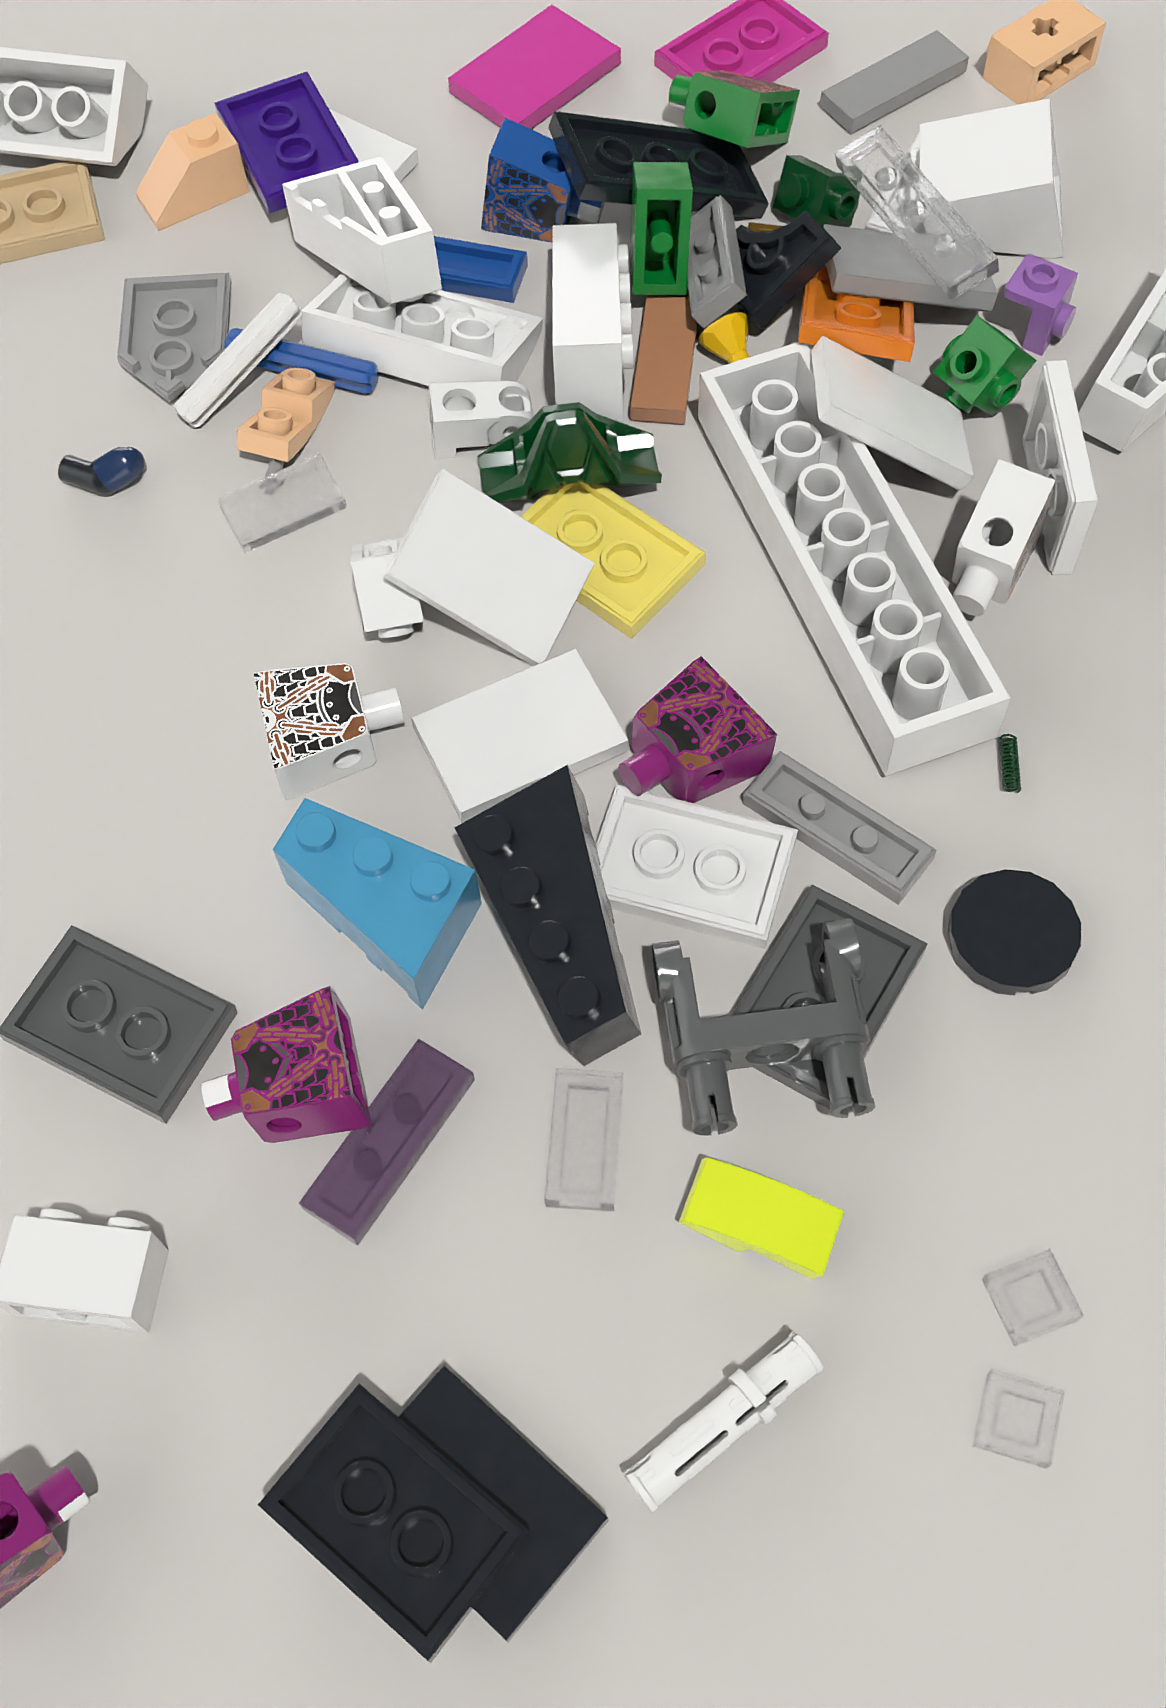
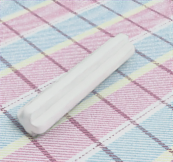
M284 292L277 293L175 402L174 408L177 413L195 428L201 426L301 319L303 313L299 305Z

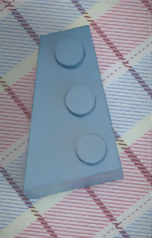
M304 798L273 848L286 884L339 933L343 932L366 954L367 959L380 971L384 970L407 992L408 997L423 1010L482 904L476 870Z

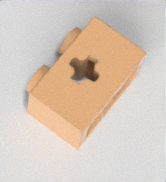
M1049 0L1042 5H1038L1028 14L1007 27L1000 28L991 36L987 46V59L983 79L1018 105L1039 101L1096 64L1106 22L1075 0Z

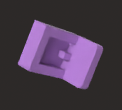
M1032 254L1024 257L1006 284L1004 297L1032 308L1022 348L1042 356L1054 336L1062 339L1066 335L1074 319L1077 307L1070 305V300L1078 272Z

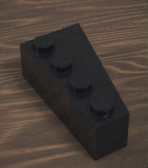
M565 765L454 828L565 1045L580 1063L585 1066L640 1036L641 1030L623 955L618 945L611 904L607 897L601 874L596 842L593 839L589 824V813L585 796L568 765Z

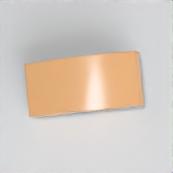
M289 368L281 372L262 387L261 410L237 428V450L289 462L304 446L322 419L335 392V381L315 377L313 371L304 368Z

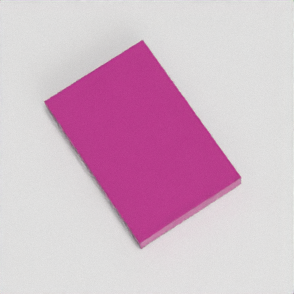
M737 0L654 51V66L672 80L678 74L692 77L696 71L723 70L774 82L826 49L829 33L784 0Z
M551 4L448 77L449 92L500 127L504 118L532 129L621 63V48Z

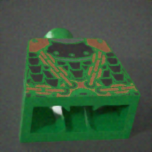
M696 71L692 77L678 74L673 79L669 90V103L671 106L685 110L682 121L686 128L743 147L752 148L788 143L800 90L729 71Z

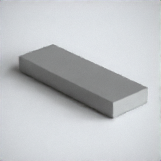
M936 30L821 92L820 107L852 134L966 72L969 56Z
M721 195L714 198L691 217L687 285L691 315L703 328L707 327L747 296L733 210Z
M782 751L777 753L744 793L743 804L771 823L798 829L797 840L898 905L934 860L935 848Z

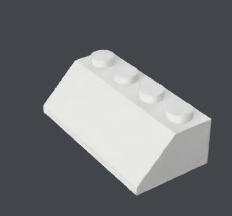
M0 47V153L116 166L142 134L148 84L126 60Z

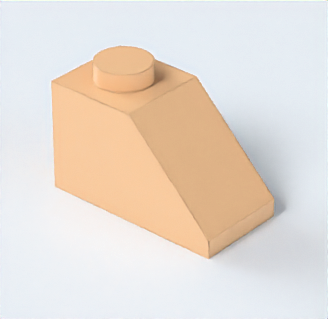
M217 113L193 120L185 126L170 131L136 190L138 201L158 231L250 192L238 143Z

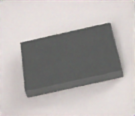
M811 884L732 1015L827 1003L819 963L825 962L822 924L824 921L851 918L856 928L860 948L861 972L857 979L870 1036L868 1050L863 1053L865 1059L923 957L928 943ZM812 1059L753 1067L830 1110L831 1102L823 1061Z
M71 925L0 1026V1037L19 1049L167 1124L238 1013L233 1004Z

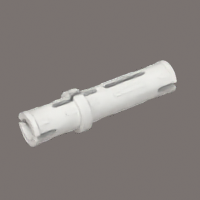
M793 1331L785 1341L746 1373L739 1368L728 1377L731 1385L682 1424L633 1467L626 1469L623 1475L647 1508L654 1513L658 1506L666 1501L674 1492L712 1463L714 1459L757 1423L760 1422L766 1426L775 1419L777 1414L774 1409L813 1376L824 1370L821 1361L807 1342Z

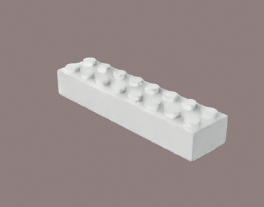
M796 342L700 372L698 420L884 775L888 776L997 738L1011 697L866 445L819 421L812 355L809 346Z

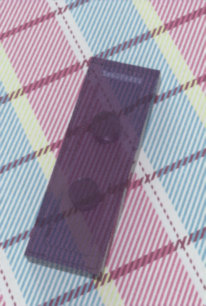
M418 1039L368 1107L372 1126L351 1130L300 1200L299 1205L301 1208L358 1246L475 1081L473 1071Z

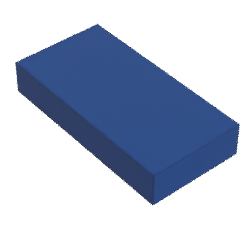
M434 236L442 286L441 290L514 303L528 267L526 251Z

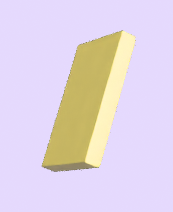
M601 483L561 484L558 488L549 489L520 516L595 563L576 601L631 639L705 565L706 552Z

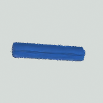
M231 329L228 338L225 339L224 348L226 349L244 329ZM281 339L257 365V367L277 372H283L289 368L308 369L315 373V377L335 381L336 387L363 394L373 392L379 377L377 365L372 361Z

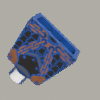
M504 118L489 154L481 229L553 243V225H568L571 217L598 224L605 202L581 200L578 198L554 140L517 122Z

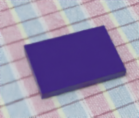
M308 71L214 103L217 115L238 143L243 166L269 214L287 208L282 184L359 163Z

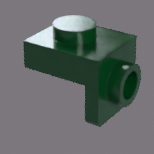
M786 155L773 208L793 219L807 211L822 227L824 224L850 227L858 208L864 177L857 173H836L801 155Z

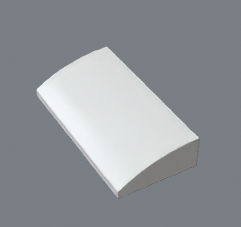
M343 272L302 310L303 314L301 317L302 344L372 361L377 365L378 372L429 386V383L517 382L543 328V318L443 290L427 293L415 301H400L390 304Z

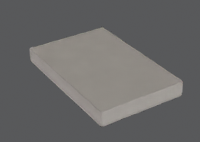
M824 224L823 228L842 248L826 264L834 293L976 311H993L998 292L978 244Z

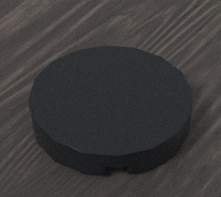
M1004 869L981 875L961 891L949 916L948 933L952 944L951 951L956 964L973 982L997 994L1015 996L1016 992L1026 993L1033 991L1032 994L1050 989L1067 975L1081 947V921L1072 900L1053 882L1032 872Z

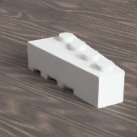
M616 223L553 225V364L556 405L580 402L596 414L623 423L622 369H633L628 244L617 245Z
M1166 269L1098 376L1079 411L1083 432L1121 452L1166 413Z

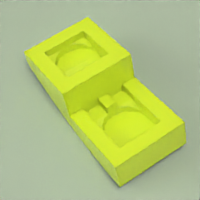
M706 1157L701 1160L678 1223L737 1252L751 1249L805 1277L813 1279L824 1275L844 1210L774 1179Z

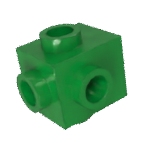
M976 315L963 334L955 337L947 345L942 355V361L933 372L949 385L943 394L963 411L970 413L974 407H977L993 416L999 408L1006 406L1015 398L1020 390L1021 380L1037 360L999 329Z

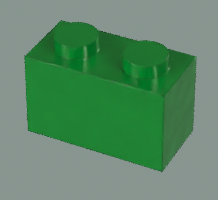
M633 162L629 256L633 295H686L693 195L688 162Z

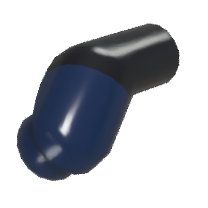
M117 447L92 462L73 455H66L59 464L58 477L63 482L100 495H112L142 474L145 468V459L142 453L134 447Z

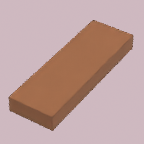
M688 287L686 295H647L630 405V420L685 424L698 322L691 315Z

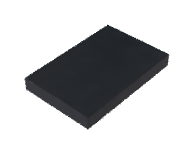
M443 1366L399 1415V1418L531 1533L473 1608L506 1642H509L609 1520L600 1509L447 1367Z
M361 1384L356 1386L258 1503L262 1510L430 1663H432L531 1534L526 1527Z

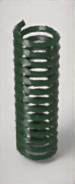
M1003 734L998 738L1000 740L1001 777L1003 778L1002 789L1006 792L1018 790L1017 793L1021 791L1017 737L1012 734Z

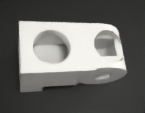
M515 381L429 383V423L434 459L456 457V448L495 445L528 423L533 417L529 390L523 384Z

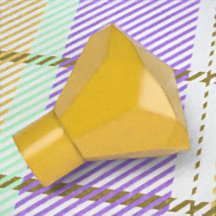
M736 312L725 315L713 322L700 335L699 344L707 351L727 361L728 364L750 357L747 352V315Z

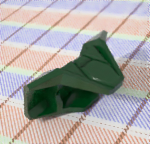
M580 402L543 406L528 423L477 456L483 494L498 503L527 500L545 489L558 488L561 484L601 483L616 488L657 484L661 483L662 474L658 470L652 433L596 414Z

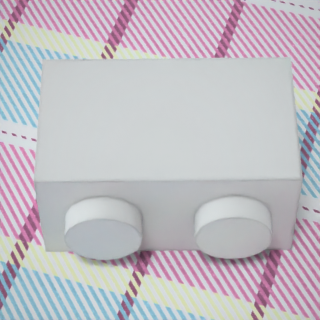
M42 1209L39 1218L14 1215L0 1263L1 1308L12 1316L149 1333L169 1251L150 1232L151 1226L149 1224L125 1217H111L108 1220L107 1226L82 1223L83 1217L59 1209Z

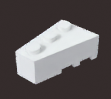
M382 156L282 184L294 240L310 252L390 304L400 301H415L427 293L442 289L433 230Z

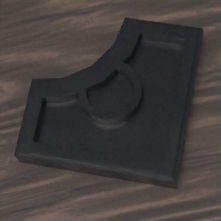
M804 211L789 224L772 231H752L740 225L736 229L747 296L741 299L738 304L762 329L842 248L807 211Z

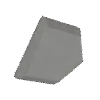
M229 272L126 278L124 280L117 354L119 364L169 402L191 386L225 350L224 343L227 338L230 295Z

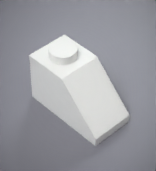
M403 537L351 546L350 562L364 631L378 630L380 638L397 637L413 632L412 624L424 622L420 599L383 577Z

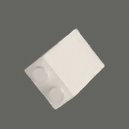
M1050 99L920 124V147L911 149L913 178L915 182L920 181V188L911 190V207L914 222L924 223L927 237L976 243L979 245L980 250L1019 255L1032 254L1037 257L1051 259L1063 257L1060 171Z

